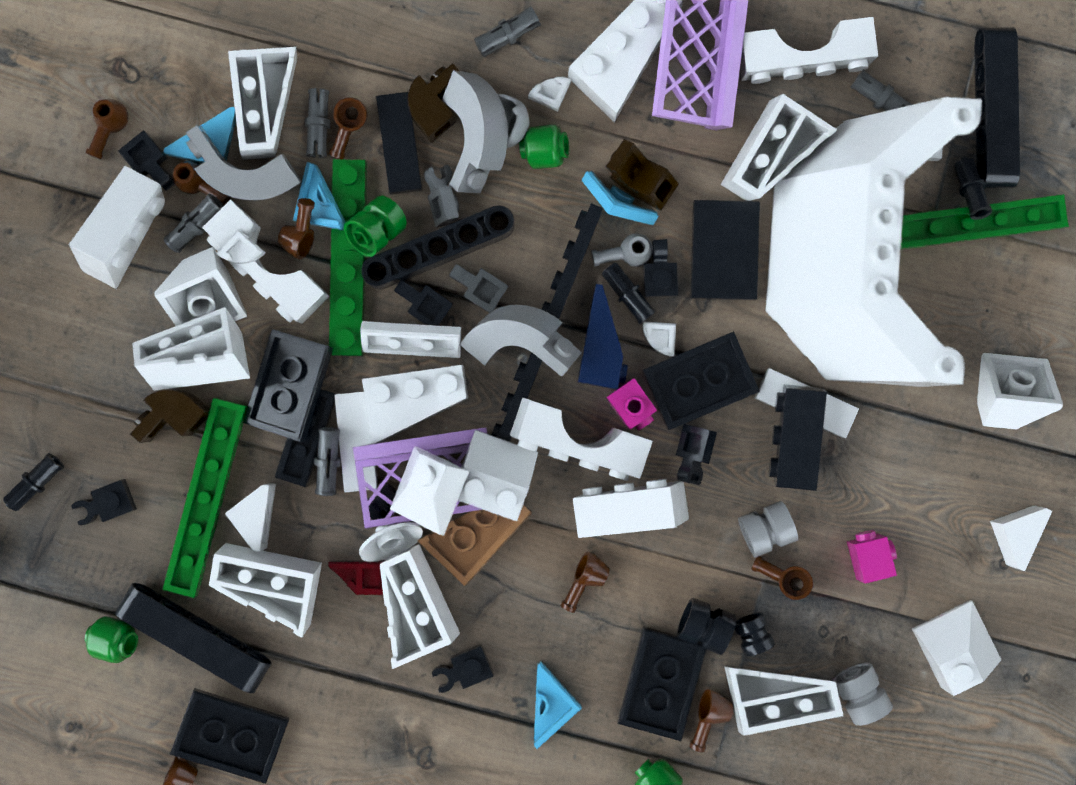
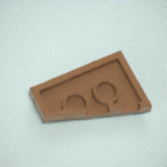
M523 504L519 517L515 521L486 510L471 511L449 522L444 535L433 532L417 541L464 586H467L533 512Z

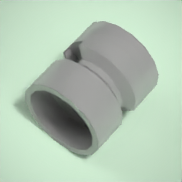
M783 501L764 507L763 514L759 515L754 511L738 518L745 542L755 558L771 552L774 544L783 547L799 539L793 519Z
M865 662L851 666L833 678L842 700H848L845 708L852 722L859 726L876 722L889 714L893 709L885 689L878 687L880 684L878 681L879 677L871 663Z

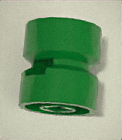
M382 195L377 196L363 208V211H359L344 224V233L350 245L357 252L367 257H373L388 244V241H392L406 229L407 221L405 214L398 204L389 197Z

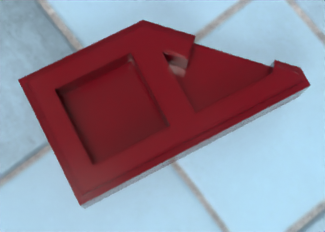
M384 561L328 562V567L356 595H383L380 564Z

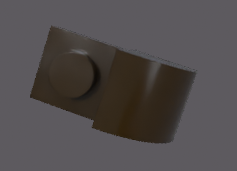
M453 63L447 68L443 66L435 71L430 77L431 82L429 84L418 75L408 92V107L412 118L419 130L431 143L456 123L454 114L442 101L453 70L459 71Z
M626 139L613 152L606 165V168L612 173L610 178L618 186L640 201L662 211L679 185L667 168L646 159L638 147Z
M180 390L156 391L143 400L152 410L151 412L146 410L136 419L134 424L137 427L130 435L139 443L151 442L168 423L182 437L191 436L208 418L210 409L189 392Z

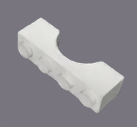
M867 17L840 21L832 31L829 43L813 51H800L788 46L782 41L775 29L744 32L740 63L741 81L751 80L752 84H761L770 81L771 77L783 76L784 80H794L803 77V73L816 72V76H826L835 73L836 69L848 68L849 72L866 70L869 68L868 65L878 57L874 18Z
M229 200L202 227L210 235L206 240L217 251L221 249L238 229L243 231L257 244V238L261 227L232 200ZM259 259L244 264L229 262L242 276L248 273L256 281L253 287L265 299L271 296L279 304L276 310L288 322L294 319L296 322L303 324L330 297L302 270L291 274L278 275L266 270Z
M523 397L510 436L519 440L517 446L537 452L538 446L550 450L548 456L566 462L569 456L580 459L579 466L598 471L599 466L610 469V476L628 481L629 475L641 478L653 442L652 440L612 428L606 436L596 442L589 444L576 443L565 431L561 410Z

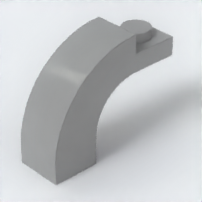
M453 70L442 101L460 117L464 128L465 140L463 152L450 185L457 192L481 193L490 170L501 171L504 163L508 141L506 115L498 94L486 80L478 74Z
M196 125L186 132L190 139L186 144L197 159L203 157L205 160L204 163L195 168V171L207 184L225 195L243 200H264L281 195L302 183L284 154L277 156L260 168L253 170L241 169L233 166L223 158L202 126Z
M507 305L491 311L460 343V346L484 366L502 347L519 346L525 348L539 357L561 377L582 353L570 340L557 332L563 322L548 312L527 305Z

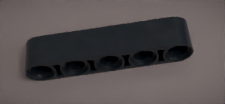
M1014 27L979 28L974 42L975 99L982 100L980 122L976 127V168L980 179L985 181L986 188L1016 187L1020 177L1018 35Z
M493 206L367 259L362 265V277L373 288L385 289L398 284L401 280L405 281L499 242L512 234L514 230L513 214L505 206ZM497 215L505 216L509 220L508 226L503 230L493 229L490 225L493 217ZM466 228H474L478 231V237L472 243H465L460 239L461 232ZM437 240H443L448 245L447 251L440 256H435L430 251L432 243ZM409 252L416 254L417 262L412 268L406 269L401 267L400 260L404 254ZM376 265L386 267V276L381 281H372L370 276L372 268Z
M140 583L131 584L115 611L116 616L124 622L247 693L256 692L272 664L271 660L262 653Z

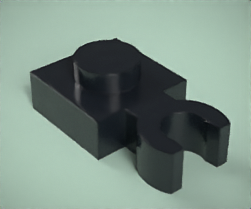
M126 479L91 491L94 501L80 500L71 505L72 509L84 507L88 512L85 519L77 521L78 525L94 522L98 514L101 521L106 522L137 509Z
M482 644L451 656L452 667L440 665L432 671L433 677L444 674L448 678L447 683L439 686V693L448 692L457 681H460L462 688L465 689L494 676Z

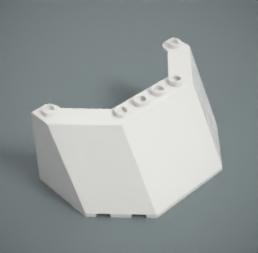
M944 97L846 120L836 128L837 131L827 137L810 155L802 159L785 177L774 185L765 311L783 328L790 340L804 356L809 358L825 380L917 387L963 384L964 361L961 354L953 348L943 347L897 294L905 179L926 161H939L942 159L943 146L956 135H966L978 126L982 100Z

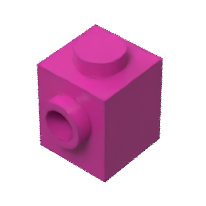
M634 378L605 397L629 430L636 427L640 431L654 421L651 415L657 409Z
M875 530L857 533L855 534L856 539L847 541L856 580L866 584L897 576L893 561L897 559V553L893 542L888 540L887 536L876 534Z

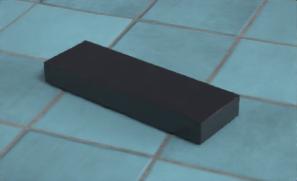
M408 92L376 96L389 193L393 195L422 191L414 124L408 107Z
M321 389L305 442L287 438L274 478L305 488L308 487L314 469V458L318 456L319 428L327 427L336 393Z

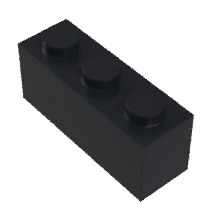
M783 384V393L777 392L775 412L781 413L779 425L773 426L772 445H777L776 458H770L769 477H774L776 487L817 491L827 391L822 387Z

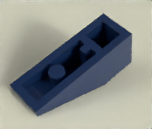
M596 284L577 383L616 390L619 383L625 384L628 365L622 364L624 356L603 285Z

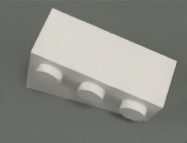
M296 47L228 51L239 149L242 160L276 157L297 62Z
M782 94L769 101L721 185L746 201L759 199L785 177L802 159L810 155L827 137L835 133L837 129Z
M124 166L69 243L83 272L117 289L155 216L163 209L165 198L159 183Z
M226 307L132 343L134 365L154 391L250 378L242 331Z
M463 365L362 379L371 444H378L468 399Z
M666 479L647 481V486L634 487V483L614 485V490L605 492L602 491V487L582 489L583 495L573 498L578 538L676 528L689 519L684 482L675 481L667 483Z
M225 543L214 553L209 586L244 606L250 605L266 614L265 617L273 622L277 620L293 629V633L302 638L311 625L322 563L267 551L257 552L248 547Z
M420 544L393 555L380 564L384 605L387 606L389 622L387 627L388 638H391L393 655L391 658L392 669L451 644L459 636L460 632Z
M724 666L738 732L743 736L843 716L836 682Z

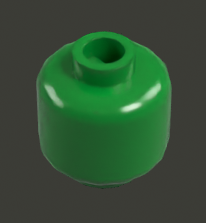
M557 125L528 128L525 138L519 142L521 158L527 159L528 164L533 169L561 166L564 158L569 157L567 133L562 132Z
M103 616L87 629L84 640L87 652L92 658L110 663H120L135 652L138 644V635L135 632V628L123 620Z
M648 759L635 772L639 777L635 785L683 784L682 777L664 759H658L654 763Z

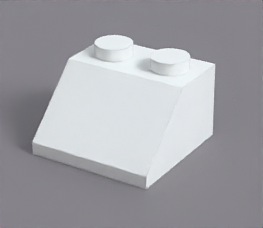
M475 430L462 464V468L468 470L469 473L458 501L517 521L529 490L538 452Z

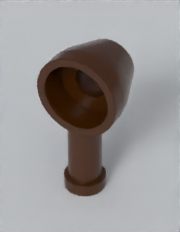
M353 97L340 100L335 105L333 111L334 120L339 129L333 147L329 150L328 154L338 159L345 158V150L352 131L360 129L367 120L365 105L359 99ZM350 107L357 109V119H352L349 116L348 110Z
M103 99L95 103L93 118L98 128L89 149L85 152L87 155L101 160L103 157L102 152L110 133L119 132L127 125L128 111L119 101ZM105 108H110L109 114L103 117L102 111Z
M183 161L176 165L173 170V181L182 192L187 194L202 192L206 196L210 193L216 196L223 205L231 200L230 196L217 191L198 175L195 168L200 165L199 163ZM189 169L190 176L183 180V171Z
M300 198L298 200L297 206L299 209L296 225L283 226L278 235V244L291 256L299 260L304 259L308 255L315 237L314 231L309 228L315 202L308 198Z
M588 551L585 552L577 565L574 582L560 606L566 611L575 613L577 604L586 586H603L609 576L610 568L595 554Z
M758 556L751 568L754 572L758 571L778 581L780 590L789 599L802 600L812 591V577L802 567L793 566L783 570L763 560V557ZM794 579H800L803 582V587L798 591L790 587L791 581Z
M706 689L703 692L698 707L699 723L694 738L689 744L691 749L697 752H705V744L712 724L729 722L731 720L734 709L731 700L713 690Z
M175 756L163 785H193L198 769L188 760Z

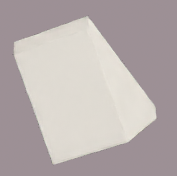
M274 483L261 485L225 513L253 551L261 552L267 549L276 487Z
M1031 506L990 521L1006 565L1022 571L1026 570L1052 510Z

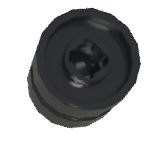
M691 598L681 616L677 629V638L692 644L700 641L704 649L722 655L731 641L737 617L735 614L720 608L711 611L710 604L696 598Z

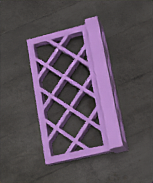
M666 0L652 116L705 126V129L711 130L731 128L733 126L748 0H720L719 14L713 19L703 5L707 0H691L693 5L684 13L677 0ZM695 9H697L706 24L697 32L694 31L686 18ZM679 22L689 36V39L680 46L672 36L673 27ZM708 29L715 38V46L710 52L706 50L699 39ZM691 43L694 44L702 57L692 66L682 52ZM675 56L685 70L677 79H674L668 70L669 61ZM703 63H706L711 71L710 81L706 85H703L695 72ZM688 76L698 90L689 99L685 97L678 86ZM670 90L673 91L681 103L674 111L663 109L665 95ZM700 96L707 105L706 118L698 116L690 105Z
M486 427L353 447L364 527L371 528L412 521L404 516L391 517L394 513L392 510L383 519L370 520L369 505L376 496L392 505V501L380 493V490L390 477L401 482L402 478L394 472L401 462L409 461L414 446L436 456H444L453 464L462 467L460 461L467 453L474 431L478 430L487 434ZM462 453L457 460L450 456L451 454ZM396 463L391 470L384 466L385 464ZM378 466L388 475L379 487L375 489L365 482L363 468ZM366 488L373 492L369 500H367ZM457 501L453 514L483 509L472 505L457 507L460 501Z

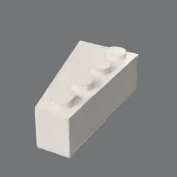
M634 0L569 66L568 78L613 122L616 121L624 104L661 43L666 0ZM677 0V3L680 6V8L682 7L684 0Z

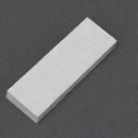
M362 321L360 331L362 351L365 353L460 358L461 327Z
M768 368L759 386L760 392L756 393L755 399L775 407L777 392L783 393V384L808 385ZM827 394L823 429L841 438H846L859 408Z
M364 392L335 394L338 429H340L339 445L344 493L359 491L353 447L371 445ZM376 466L363 468L365 482L377 489Z

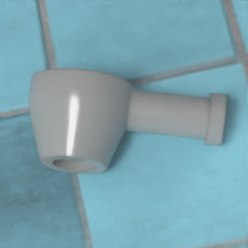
M631 234L622 241L620 247L600 251L592 250L591 256L594 267L602 263L621 259L630 266L639 267L650 260L653 247L651 241L645 235ZM641 243L644 248L643 252L635 253L632 249V244Z

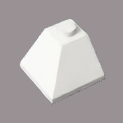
M213 247L182 260L154 292L155 297L175 326L226 307L234 321L247 317L232 278Z
M992 353L982 354L977 405L983 426L1018 429L1062 408L1063 402L1048 359Z
M414 446L390 509L439 535H444L469 471Z
M971 600L912 628L940 687L953 696L984 682L1001 661L983 621Z

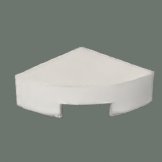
M555 77L545 80L534 86L528 95V99L558 112L570 86L571 79Z
M238 229L216 254L227 261L244 264L259 259L266 252L243 231Z
M643 322L644 336L649 345L660 354L674 357L676 324Z

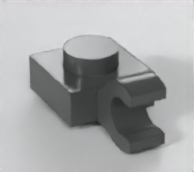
M444 165L440 169L442 179L435 176L433 167H429L424 172L425 181L431 192L428 195V200L435 227L446 226L459 218L458 199L453 195L451 185L447 186L452 178V171L449 165Z
M456 264L449 274L451 278L468 288L463 297L488 313L495 309L509 287L482 268L474 276Z

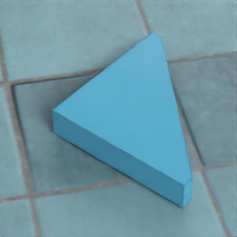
M229 107L201 125L226 161L236 123L235 107ZM187 134L165 147L163 151L167 156L198 163L205 162L203 157L197 159L187 146L186 142L190 140Z
M307 162L298 200L300 198H308L315 202L310 225L344 230L346 222L319 167L311 162ZM297 200L296 209H295V213H294V217H293V221H296V222H297L298 209H299V207L297 206V205H298V200Z
M586 171L582 178V182L609 215L649 225H654L659 216L656 211L635 206L632 204L635 198L614 185L611 189L605 187L593 171Z
M542 661L537 664L534 747L536 749L582 709V705Z

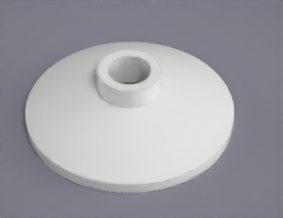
M414 522L378 526L375 530L376 533L362 544L359 554L362 560L367 562L386 560L414 546L418 542L417 540L422 537L423 530L419 524Z

